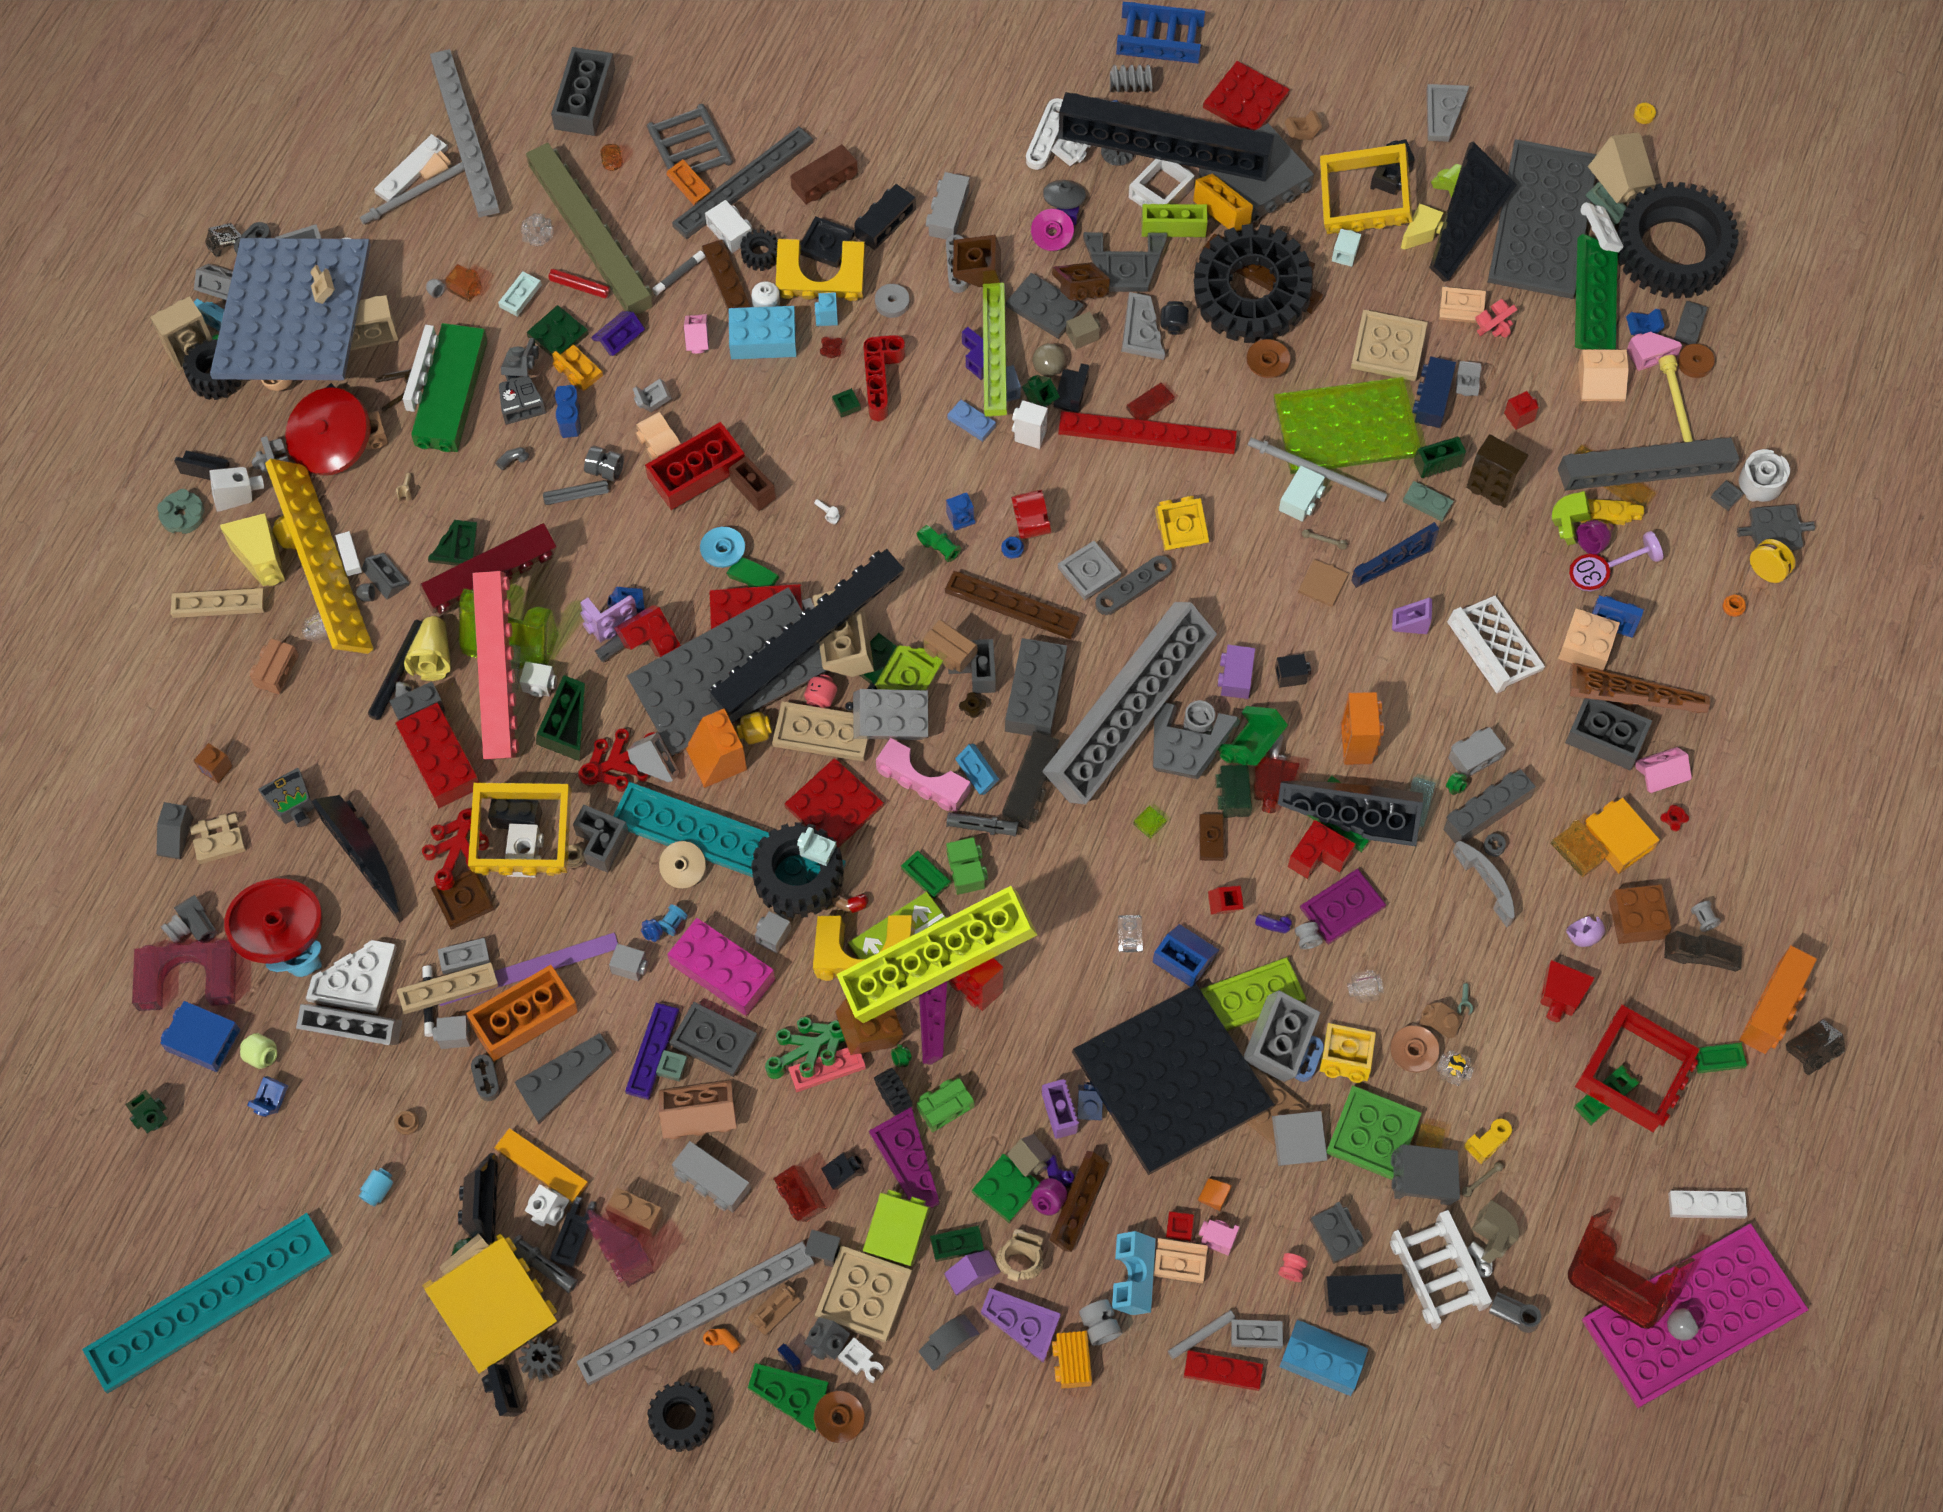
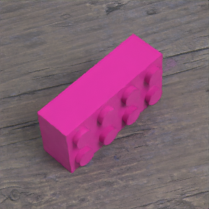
M698 918L693 921L667 954L670 965L746 1017L775 981L774 970Z

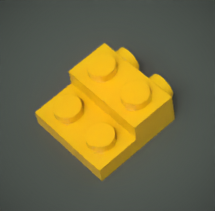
M1187 496L1181 498V502L1173 503L1172 500L1159 502V506L1155 508L1158 529L1161 532L1164 551L1209 543L1201 498L1194 499V496Z
M1328 1023L1319 1072H1324L1330 1078L1338 1076L1348 1077L1354 1083L1368 1081L1376 1033Z

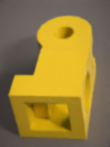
M1496 1119L1480 1139L1475 1134L1470 1137L1464 1148L1482 1165L1506 1143L1512 1133L1511 1124L1505 1119Z

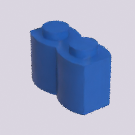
M574 385L558 386L555 391V399L557 403L556 419L562 438L578 437L581 431V424L579 420L580 404Z

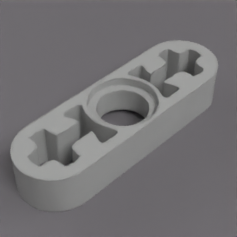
M951 235L946 240L948 283L951 291L961 293L967 289L968 283L960 280L961 284H956L951 263L953 262L954 240L964 238L960 235Z

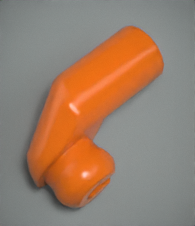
M725 1328L710 1329L703 1335V1342L706 1345H725L732 1354L741 1347L738 1340Z

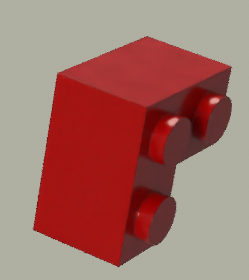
M655 605L614 627L624 647L630 650L647 641L655 656L662 657L681 646L660 607Z
M1314 820L1291 854L1288 868L1308 879L1319 861L1340 873L1352 856L1355 843Z

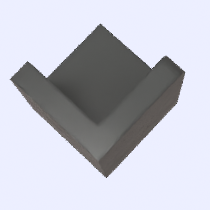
M811 1230L805 1254L823 1259L824 1265L833 1267L841 1247V1239L837 1236Z

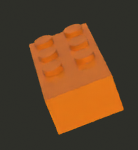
M1791 945L1778 962L1739 1041L1764 1054L1767 1053L1770 1047L1776 1048L1778 1042L1782 1040L1786 1033L1788 1022L1792 1020L1797 1011V1004L1802 1000L1807 991V988L1803 986L1817 961L1815 957Z
M549 965L467 1012L466 1015L470 1026L494 1062L578 1012L573 997L552 965Z

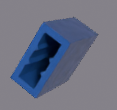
M183 1001L181 1007L175 1010L171 1025L163 1031L160 1044L169 1053L218 1072L236 1040L240 1028L234 1021Z

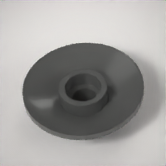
M1056 180L1046 185L1043 197L1053 207L1072 209L1084 202L1086 192L1080 184L1074 181Z

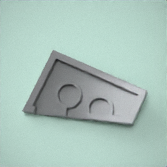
M1129 292L1121 352L1164 360L1165 352L1161 346L1160 331L1157 330L1156 315L1151 296Z

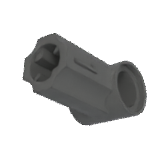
M195 894L174 907L182 921L188 925L200 944L214 939L217 931L206 916V911Z
M1499 1292L1489 1311L1490 1314L1516 1325L1525 1333L1535 1331L1541 1321V1312L1536 1306L1525 1305ZM1530 1314L1535 1318V1322L1532 1324L1526 1323L1522 1316Z

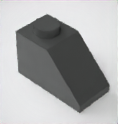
M164 802L157 823V856L181 859L190 830L189 826H191L193 815L187 806Z

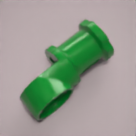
M925 525L916 533L919 541L925 547H932L934 550H938L945 556L947 562L955 560L962 550L959 545H955L949 539L947 533L939 535L928 525Z

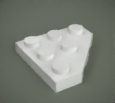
M371 940L363 945L362 949L353 954L350 953L335 962L334 966L324 972L320 971L313 975L306 1000L317 1004L378 1014L396 952V945Z

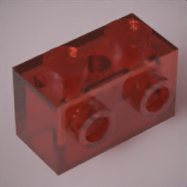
M793 1165L773 1178L777 1184V1191L786 1200L789 1212L795 1220L807 1222L827 1209L803 1166Z

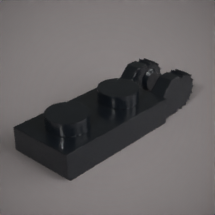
M578 1196L574 1200L570 1213L568 1212L550 1256V1261L573 1269L581 1253L592 1224L591 1220L597 1208V1202L591 1201L585 1216H578L583 1204V1198Z

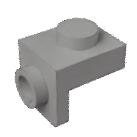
M1460 361L1456 378V393L1464 396H1478L1481 363Z
M658 379L643 390L637 386L633 388L636 404L649 412H653L672 399L662 379Z

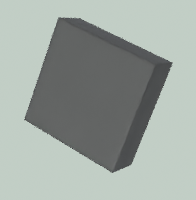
M1726 480L1712 494L1711 499L1729 511L1742 498L1744 493Z

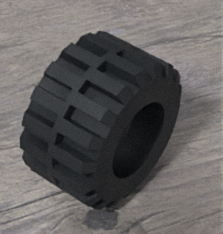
M207 339L203 340L202 344H195L194 349L190 348L187 351L189 355H185V363H183L184 373L191 389L198 396L202 397L204 395L205 399L209 400L211 397L214 400H219L221 396L224 398L228 397V393L231 392L233 394L236 392L235 388L240 387V380H243L212 379L210 373H205L207 369L212 367L217 339H212L211 342H208Z
M680 1381L674 1382V1386L671 1387L669 1384L665 1385V1390L662 1392L658 1390L655 1393L656 1398L651 1399L649 1403L651 1406L647 1412L649 1427L657 1441L661 1445H665L666 1449L672 1450L673 1448L676 1449V1452H682V1449L691 1451L693 1446H701L703 1444L702 1440L704 1438L708 1439L710 1436L709 1431L713 1429L714 1412L705 1392H702L696 1385L693 1387L689 1382H685V1385H682ZM679 1404L692 1406L696 1411V1417L689 1427L675 1430L667 1425V1414L674 1406Z

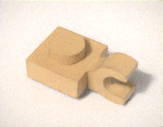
M315 265L311 270V275L314 278L311 289L315 302L323 304L335 289L329 270L325 268L321 272L319 266Z

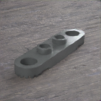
M1165 556L1152 558L1101 592L1096 597V610L1102 615L1105 614V616L1114 614L1115 611L1121 607L1123 608L1168 577L1172 570L1171 561ZM1162 563L1167 569L1160 572L1154 566ZM1109 599L1113 602V605L1111 607H1103L1101 602L1102 600Z

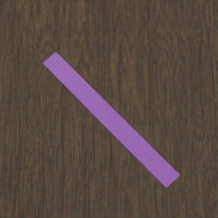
M615 933L496 970L494 973L498 987L526 979L549 965L557 969L613 951L618 944ZM476 993V994H473V995H470V996H466V997H463V998H459V999H456V1000H452V1001H449V1002H445V1003L440 1004V1006H443V1005H446V1004H449V1003H452V1002H455V1001H458V1000H461V999H465V998H468V997H471V996H474V995H477V994H480V993Z

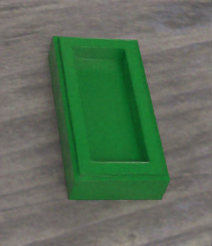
M918 850L901 865V869L933 899H936L951 885V881Z
M1742 1042L1699 1047L1700 1050L1695 1058L1698 1060L1696 1065L1697 1074L1742 1069L1747 1066Z

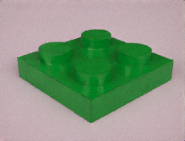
M1003 1153L975 1185L972 1193L1010 1224L1030 1201L1033 1191L1040 1182L1031 1175L1025 1177L1013 1161Z

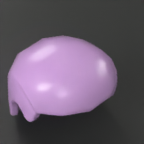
M1587 916L1571 924L1566 929L1568 937L1576 946L1590 947L1600 941L1605 933V927L1598 916L1596 917L1597 922Z

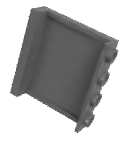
M1269 123L1255 130L1274 135L1271 162L1265 182L1199 168L1200 177L1213 173L1253 205L1251 223H1255L1267 213L1274 212L1280 205L1291 202L1299 194L1308 192L1313 185L1314 173Z

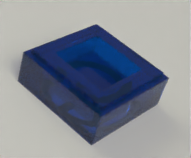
M783 1343L777 1349L778 1355L796 1373L802 1368L801 1360Z

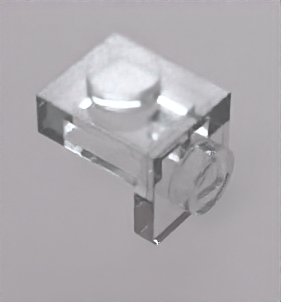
M1141 915L1118 916L1117 936L1119 952H1143Z

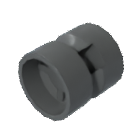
M593 445L587 453L584 471L594 476L602 474V478L616 482L623 469L624 455L614 451L607 453L606 449Z

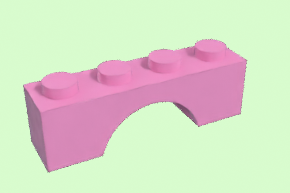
M890 738L876 758V769L886 778L891 777L897 780L906 789L911 788L917 791L922 798L937 802L942 809L946 811L951 810L956 813L970 793V781L952 771L939 777H926L919 774L910 763V748Z

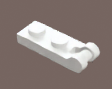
M1584 203L1581 207V214L1587 216L1600 247L1606 251L1619 253L1624 246L1606 209L1603 206L1596 205L1594 207L1591 203Z

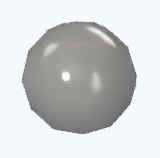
M1676 1309L1667 1320L1668 1331L1677 1340H1691L1699 1331V1327L1689 1309Z

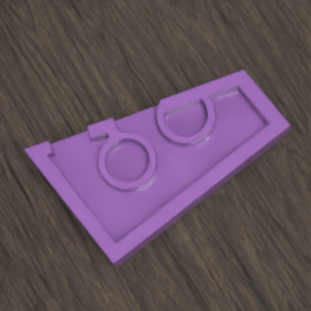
M989 1288L981 1310V1314L1044 1363L1061 1317L1060 1313Z

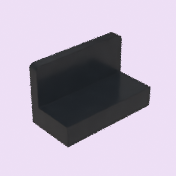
M1081 363L1079 372L1063 370L1057 389L1060 397L1054 401V408L1079 413L1089 377V365Z
M187 450L183 458L175 457L174 460L180 474L210 480V470L228 469L230 465L227 459Z

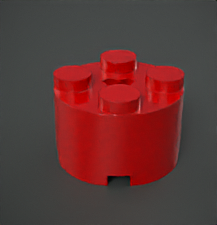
M1042 489L1011 497L1020 539H1028L1051 533Z

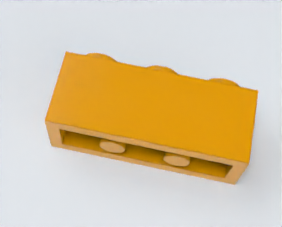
M1213 173L1196 179L1193 201L1196 204H1207V213L1227 229L1234 227L1236 232L1242 230V225L1251 223L1253 205Z

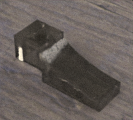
M1675 931L1665 936L1664 958L1681 964L1709 965L1736 972L1741 970L1742 947L1703 934L1695 937Z

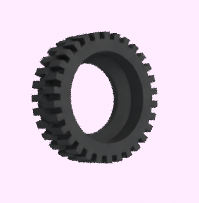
M1667 182L1665 188L1660 183L1655 185L1654 191L1650 186L1645 189L1644 194L1639 192L1635 200L1632 198L1628 207H1626L1617 231L1624 246L1618 253V263L1620 266L1624 265L1623 272L1626 275L1632 273L1630 280L1633 283L1640 280L1639 287L1643 290L1646 286L1651 287L1650 293L1655 295L1657 290L1662 291L1661 297L1665 298L1668 297L1669 293H1673V299H1680L1682 293H1684L1685 298H1691L1694 291L1697 296L1702 295L1704 289L1707 292L1710 291L1714 284L1717 286L1722 277L1724 278L1738 245L1739 231L1736 229L1737 222L1736 219L1731 220L1733 216L1731 210L1725 212L1727 205L1724 201L1717 204L1718 196L1713 194L1711 197H1708L1709 190L1703 188L1701 192L1696 191L1697 185L1691 184L1690 189L1685 188L1684 182H1679L1678 187H1674L1673 182ZM1677 222L1695 230L1702 238L1705 245V258L1699 263L1689 265L1666 262L1656 257L1647 249L1642 241L1643 236L1651 227L1659 223Z

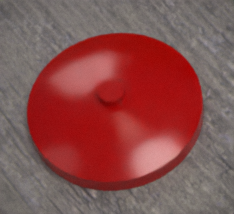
M339 388L316 390L305 396L295 406L288 419L285 433L287 449L292 459L297 464L305 466L308 472L323 476L338 474L351 467L363 454L370 436V419L365 406L351 393Z
M267 879L250 885L232 900L225 914L224 928L231 947L240 956L253 962L272 964L290 960L306 951L320 933L323 915L316 895L307 886L290 879Z

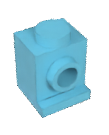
M818 293L819 302H815L816 326L838 325L836 293Z

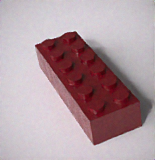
M542 523L421 583L420 591L432 614L438 612L440 615L450 610L452 604L456 602L463 604L472 599L471 596L474 594L473 573L501 571L511 580L514 573L519 571L520 574L531 570L534 563L539 561L543 564L551 560L557 546L547 527Z

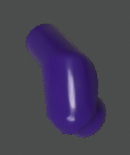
M1259 914L1255 925L1285 934L1291 930L1292 921L1285 916L1281 917L1280 921Z
M1052 1155L1051 1159L1046 1163L1048 1165L1046 1168L1048 1178L1060 1181L1065 1187L1070 1186L1074 1181V1174L1071 1171L1067 1172L1060 1169L1056 1155Z

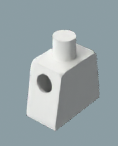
M245 467L209 471L212 495L217 512L252 502L251 491L264 489L262 476L249 478Z

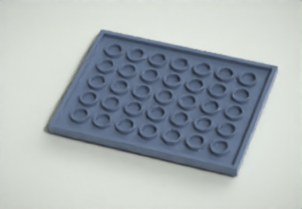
M241 238L210 371L212 379L345 380L371 247L369 239ZM315 265L319 266L321 272L325 268L329 270L335 289L323 304L315 302L311 285L314 282L311 270Z

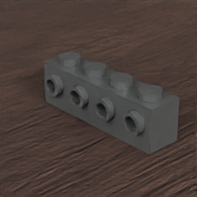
M1521 769L1516 773H1508L1503 777L1501 783L1496 786L1494 784L1490 785L1484 790L1482 796L1471 798L1466 802L1464 808L1461 810L1455 809L1447 815V821L1443 830L1455 844L1458 841L1467 842L1532 797L1536 786Z

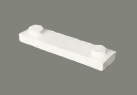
M431 134L374 188L375 194L387 202L401 195L421 176L419 171L423 169L434 153L437 154L441 151L444 154L448 150L447 144Z

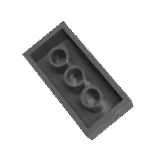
M572 47L551 113L554 130L591 136L596 135L615 72L613 53Z
M1022 638L1005 718V732L1051 739L1067 656L1066 645Z

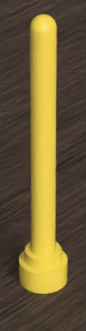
M1666 355L1658 360L1660 370L1667 375L1684 443L1693 442L1675 374L1676 367L1678 366L1676 356Z

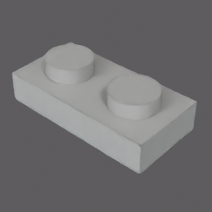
M485 938L437 949L443 974L490 963Z
M1232 1319L1231 1347L1282 1349L1283 1321Z

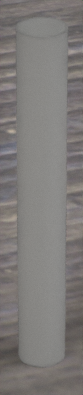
M1229 1310L1168 1350V1354L1172 1359H1175L1230 1323L1232 1319H1236L1235 1315Z

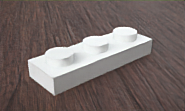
M1670 1191L1668 1193L1670 1217L1745 1219L1747 1217L1745 1192Z

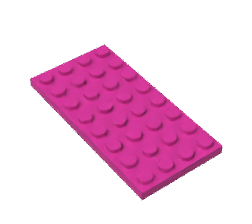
M1750 1223L1585 1316L1582 1322L1639 1409L1806 1313L1808 1308ZM1689 1309L1695 1319L1699 1331L1691 1340H1677L1669 1333L1667 1320L1674 1310Z

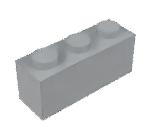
M945 172L943 179L938 181V195L933 197L931 204L933 211L932 214H928L926 219V227H929V236L947 240L949 236L956 235L970 190V177Z
M690 1141L672 1163L675 1172L674 1176L683 1183L688 1181L694 1185L693 1189L703 1197L708 1195L714 1199L713 1203L723 1211L728 1209L733 1213L751 1190L747 1180Z

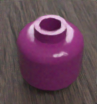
M1046 1178L1033 1191L1031 1201L1034 1208L1041 1214L1047 1216L1054 1215L1064 1205L1068 1193L1060 1181Z

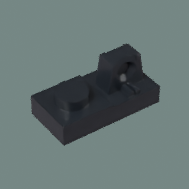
M492 1364L487 1367L488 1374L482 1378L485 1393H493L495 1407L499 1416L515 1417L523 1413L509 1365Z

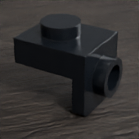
M843 1152L821 1168L833 1190H838L855 1176H863L866 1173L863 1168L862 1159L854 1152Z

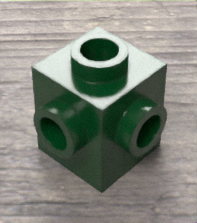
M144 1090L125 1104L132 1114L129 1118L137 1129L142 1127L147 1134L150 1131L159 1129L164 1124V1121L168 1119L163 1112L167 1109L158 1097L153 1099L147 1090Z

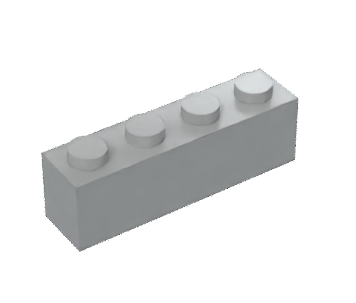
M300 1004L296 1029L385 1045H398L402 1020L313 1004Z

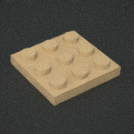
M1363 310L1351 369L1416 381L1428 322Z
M841 1246L815 1313V1318L821 1317L835 1321L842 1328L886 1343L912 1270Z

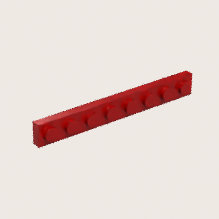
M1061 411L1058 435L1234 454L1237 431L1065 411Z

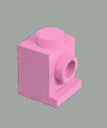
M1209 1220V1223L1204 1221L1199 1235L1203 1237L1201 1245H1207L1208 1248L1229 1256L1238 1234L1239 1226L1235 1225L1231 1229L1227 1223L1220 1220H1215V1222Z

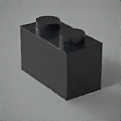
M491 799L488 819L492 828L509 830V824L538 825L539 828L542 809L538 800Z

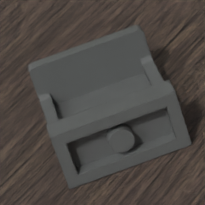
M1404 1144L1393 1151L1391 1165L1394 1170V1177L1391 1186L1395 1199H1401L1404 1196L1438 1199L1442 1205H1451L1460 1199L1458 1151Z

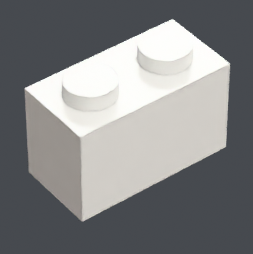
M726 200L705 213L707 226L719 240H723L724 245L731 253L741 248L742 238H747L748 232L752 234L753 228L747 219L744 220L740 216L738 209L734 205L731 206Z
M1022 400L1020 408H1015L1012 417L1014 421L1012 432H1015V442L1040 449L1047 432L1048 408Z

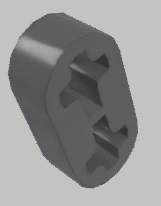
M484 1054L478 1055L471 1062L476 1090L484 1101H493L500 1093L495 1066L489 1056ZM481 1062L488 1065L485 1067L487 1073L485 1075L482 1074L479 1068ZM484 1081H488L490 1086L494 1087L491 1089L490 1094L482 1091L486 1089Z

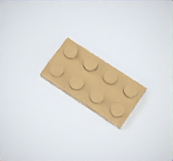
M782 701L772 744L773 747L864 762L869 739H854L853 713Z

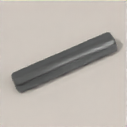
M602 480L543 492V500L545 505L605 494L609 492L608 482Z

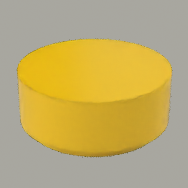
M1649 103L1638 104L1634 111V119L1641 124L1651 123L1656 115L1655 107Z

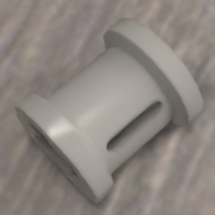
M1710 901L1701 902L1691 909L1692 914L1696 915L1701 924L1700 930L1702 932L1712 930L1721 923L1720 919L1716 918L1713 913Z

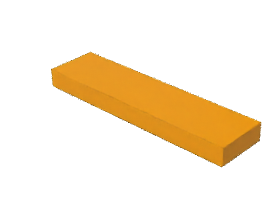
M510 1128L494 1147L497 1152L539 1181L570 1199L571 1203H574L575 1198L579 1197L588 1186L586 1180Z

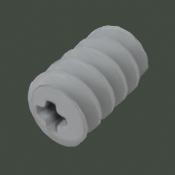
M1113 65L1110 71V92L1113 86L1116 87L1117 92H1120L1122 86H1124L1126 92H1128L1130 86H1132L1134 92L1137 91L1138 86L1141 87L1142 92H1145L1146 87L1149 86L1152 92V71L1150 65H1146L1144 71L1141 65L1137 66L1136 71L1133 65L1129 66L1128 71H1126L1124 65H1121L1119 71L1116 65Z

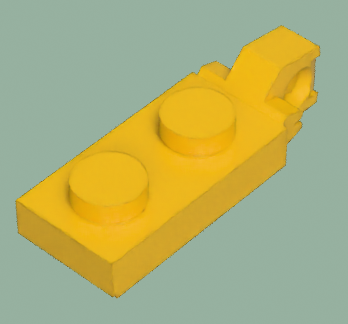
M1588 499L1591 514L1590 520H1600L1613 525H1625V523L1632 520H1642L1644 515V506L1631 505V502Z

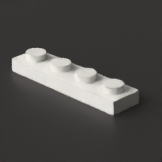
M425 325L405 389L403 402L406 411L415 412L416 405L421 402V389L423 385H426L428 378L427 369L433 363L432 352L438 346L439 336L436 335L434 326Z

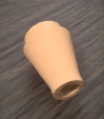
M439 151L437 154L434 153L419 173L427 181L449 169L448 167L451 165V162Z

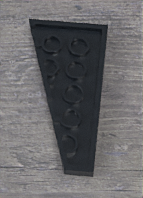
M1474 141L1468 145L1429 267L1443 282L1451 278L1517 186Z

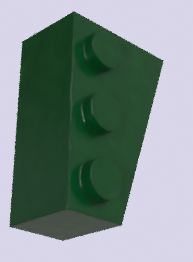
M563 675L536 734V745L579 761L585 683Z

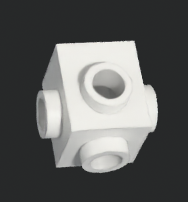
M539 1184L535 1193L529 1198L525 1211L532 1215L531 1220L543 1227L546 1223L556 1226L557 1222L563 1217L564 1209L570 1199L549 1187Z

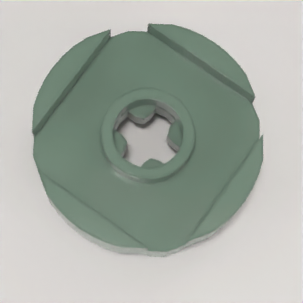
M180 489L168 495L157 506L160 522L171 533L182 532V534H187L196 530L202 524V517L205 513V508L200 498L186 489ZM180 509H185V515H176Z

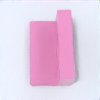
M1678 747L1635 761L1636 769L1645 775L1647 791L1650 793L1689 781L1692 778L1688 754Z

